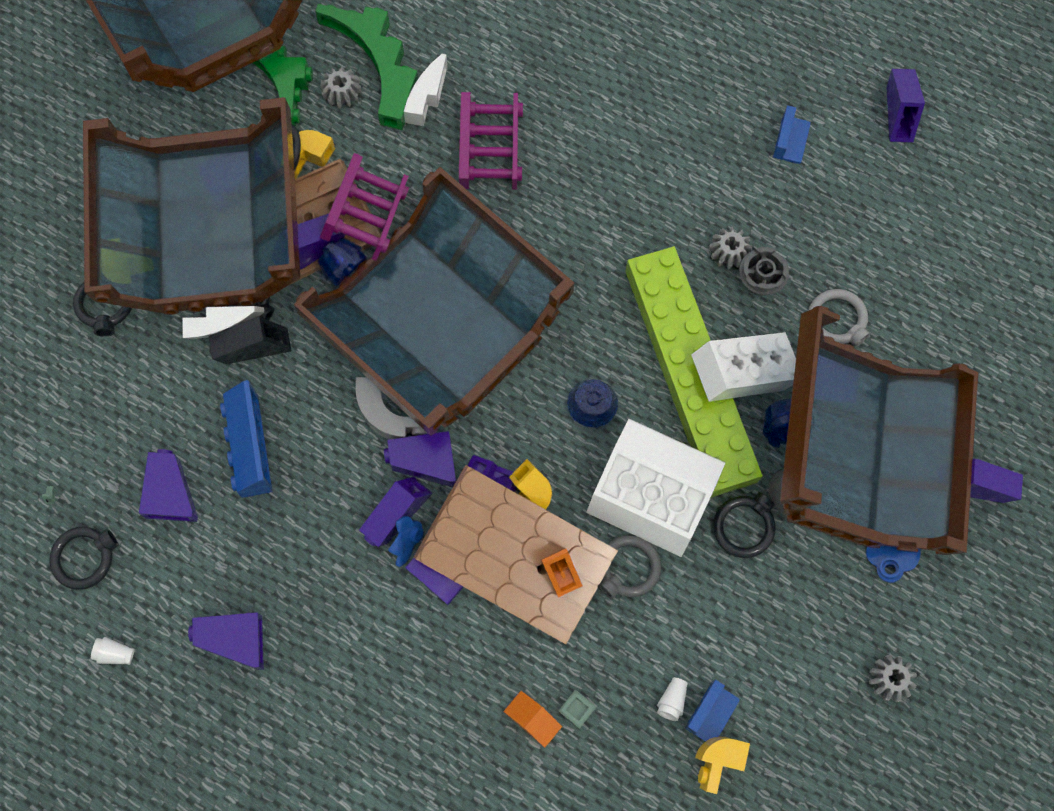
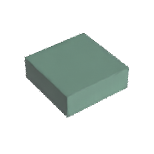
M574 690L558 712L580 729L596 706L577 690Z

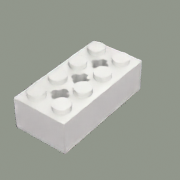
M785 332L709 341L691 354L709 402L784 391L793 385L796 358Z

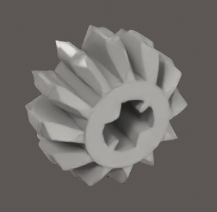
M341 66L339 71L332 68L331 74L324 73V81H321L320 85L322 96L325 100H328L331 106L337 103V106L341 109L343 103H346L350 107L351 101L357 102L358 94H361L359 77L354 75L351 69L345 72V69Z
M733 226L729 229V232L722 228L719 235L715 234L713 236V243L710 244L709 250L713 252L711 255L712 260L719 259V267L726 263L728 270L732 268L733 264L739 268L742 259L751 252L752 246L749 245V237H742L743 229L736 233Z
M887 655L884 657V661L881 659L875 661L877 668L870 669V673L876 676V678L870 680L869 683L871 685H878L874 693L876 695L883 693V700L885 701L893 698L895 702H900L902 696L905 698L911 696L909 689H915L917 686L914 682L910 681V679L917 676L914 672H908V669L912 666L911 663L908 662L902 665L903 660L900 656L893 660L891 655ZM896 675L897 681L890 682L889 676Z

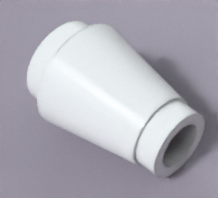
M107 637L103 639L96 638L91 652V659L96 660L97 664L130 665L134 649Z
M672 678L657 704L659 707L657 713L660 716L672 721H678L679 716L683 715L688 685L686 681L680 678Z

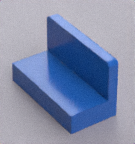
M787 105L782 117L773 158L800 164L811 123L794 118L796 107Z
M717 680L711 682L685 727L686 730L705 742L711 738L719 737L739 702V698L723 689L725 685Z

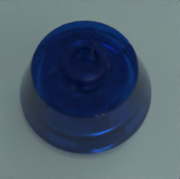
M345 237L336 243L331 241L322 250L324 254L317 261L326 281L329 280L335 286H338L344 278L349 276L361 262L368 258L362 250L363 247Z
M587 379L579 382L572 388L568 396L567 405L569 413L576 422L586 427H600L610 422L615 416L618 409V399L615 391L607 383L597 379Z
M791 399L776 401L765 410L763 435L773 447L780 448V444H787ZM813 417L811 420V429H813Z

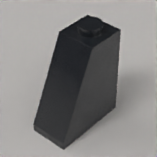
M260 316L209 336V351L212 359L224 364L292 351L288 328Z

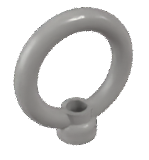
M831 289L819 294L810 304L809 310L816 306H822L828 300L842 299L851 303L858 314L857 324L847 333L833 334L823 328L824 336L832 337L834 341L841 344L851 343L855 348L861 345L870 335L866 330L868 312L863 301L854 293L843 289Z

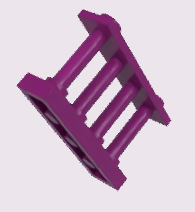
M461 92L459 183L465 189H469V180L474 181V178L512 179V190H517V181H522V167H517L518 117H523V102H518V93H513V105L476 104V102H471V92ZM476 114H513V126L475 125V123H471V116ZM475 135L513 136V147H475V144H470V137H475ZM475 156L513 157L512 169L474 168V166H470V159H474Z
M354 153L320 238L330 241L333 232L336 234L341 232L376 247L372 259L376 261L380 252L385 253L389 245L390 239L386 238L400 199L404 201L408 193L409 187L405 185L409 176L404 174L400 185L394 184L364 171V168L360 166L363 156ZM360 179L395 194L394 200L390 202L357 188L353 181L359 182ZM352 197H355L389 211L387 219L385 220L349 205L350 202L346 201V198L352 199ZM340 214L343 216L345 214L381 228L380 237L343 223V220L339 218Z

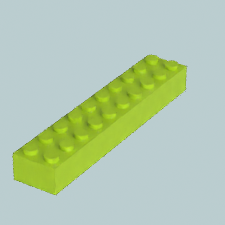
M675 246L629 259L625 272L689 445L725 462L710 498L758 483L763 475L733 398L709 402L691 354L711 340Z

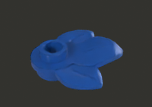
M403 516L396 521V528L399 534L388 550L397 556L396 566L398 567L403 566L409 560L414 545L421 541L424 534L421 522L412 520L409 516Z
M893 532L891 535H898V533ZM880 546V549L867 547L866 555L868 561L877 567L879 578L885 582L894 583L902 578L904 572L913 570L918 565L921 550L909 552L898 551L897 547ZM891 566L895 569V572L888 574L885 568Z

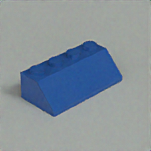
M249 380L243 381L223 393L224 403H220L222 417L227 420V427H224V436L226 442H230L231 451L227 452V458L230 467L233 466L235 475L231 476V485L233 491H237L241 498L273 492L258 395Z

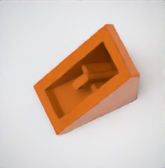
M566 548L540 559L558 598L582 587Z
M522 691L503 711L544 748L562 728L540 704Z

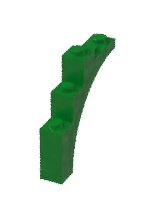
M318 4L315 10L318 24L335 29L352 39L374 63L381 79V101L378 110L380 125L403 130L405 125V105L418 80L417 70L409 66H400L404 55L403 42L392 36L386 37L390 25L388 12L380 8L365 6L363 14H360L354 10L347 11L336 8L333 5Z
M197 14L195 34L232 15ZM239 15V16H237V17H235V18L229 20L228 22H226V23H224V24H227V23H229V22H232V21H234V20H236V19H238V18H240V17H242V16H244V15ZM250 16L198 43L201 47L224 49L261 29L253 17ZM282 45L279 50L253 62V64L271 80L279 97L286 98L291 109L292 124L296 127V123H300V110L297 109L298 102H302V90H308L309 81H313V69L309 67L306 57H287L286 46Z

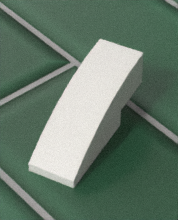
M441 54L415 83L405 105V123L424 126L428 106L438 107L447 71L446 54Z
M256 306L206 307V317L183 318V338H209L212 334L262 315L264 308Z

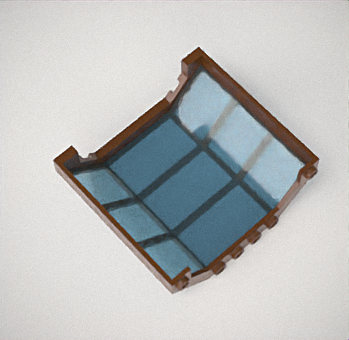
M85 0L132 81L142 82V80L154 82L155 85L164 87H184L186 91L195 92L279 50L284 42L282 38L287 28H292L299 15L297 10L302 0Z
M285 97L260 100V110L263 114L261 122L257 125L252 123L247 128L152 139L141 136L139 140L126 137V132L117 130L109 118L83 121L84 291L93 301L175 315L179 311L186 310L201 312L206 307H229L230 305L238 304L240 306H252L254 303L264 301L301 278L291 109Z
M441 167L435 172L428 173L422 183L424 195L408 223L394 231L385 253L380 252L376 261L372 257L369 260L362 261L357 271L351 277L347 276L341 281L338 289L318 295L316 289L311 287L308 291L302 292L297 297L296 303H294L297 313L430 436L435 434L441 425L446 428L456 422L457 418L455 416L459 414L463 417L467 416L539 344L542 339L540 335L545 329L544 326L550 327L560 313L558 308L565 300H569L573 294L575 284Z
M816 306L809 311L801 313L780 498L781 504H784L783 510L787 514L788 522L870 548L880 549V546L897 547L898 551L918 552V549L935 551L936 554L940 555L967 553L978 372L960 363L953 364L951 367L942 370L901 368L892 364V361L881 360L874 357L872 353L861 352L854 349L852 345L841 344L834 341L832 337L824 336L823 326L840 320V315L829 311V308Z

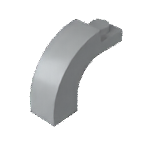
M356 377V398L360 411L367 424L376 433L388 440L407 437V433H412V436L428 434L411 417H402L390 412L383 403V392L367 377Z

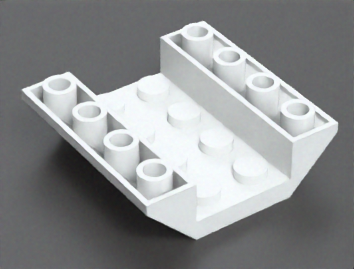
M628 419L594 491L586 513L682 557L715 489L725 462Z

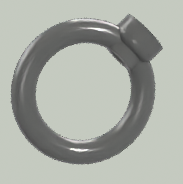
M626 535L615 538L607 544L616 550L623 546H635L646 553L651 563L649 577L644 583L635 587L622 585L620 580L612 575L610 568H608L601 583L598 585L599 589L608 598L613 599L617 594L625 597H638L648 593L655 587L661 575V561L656 549L648 541L637 536Z

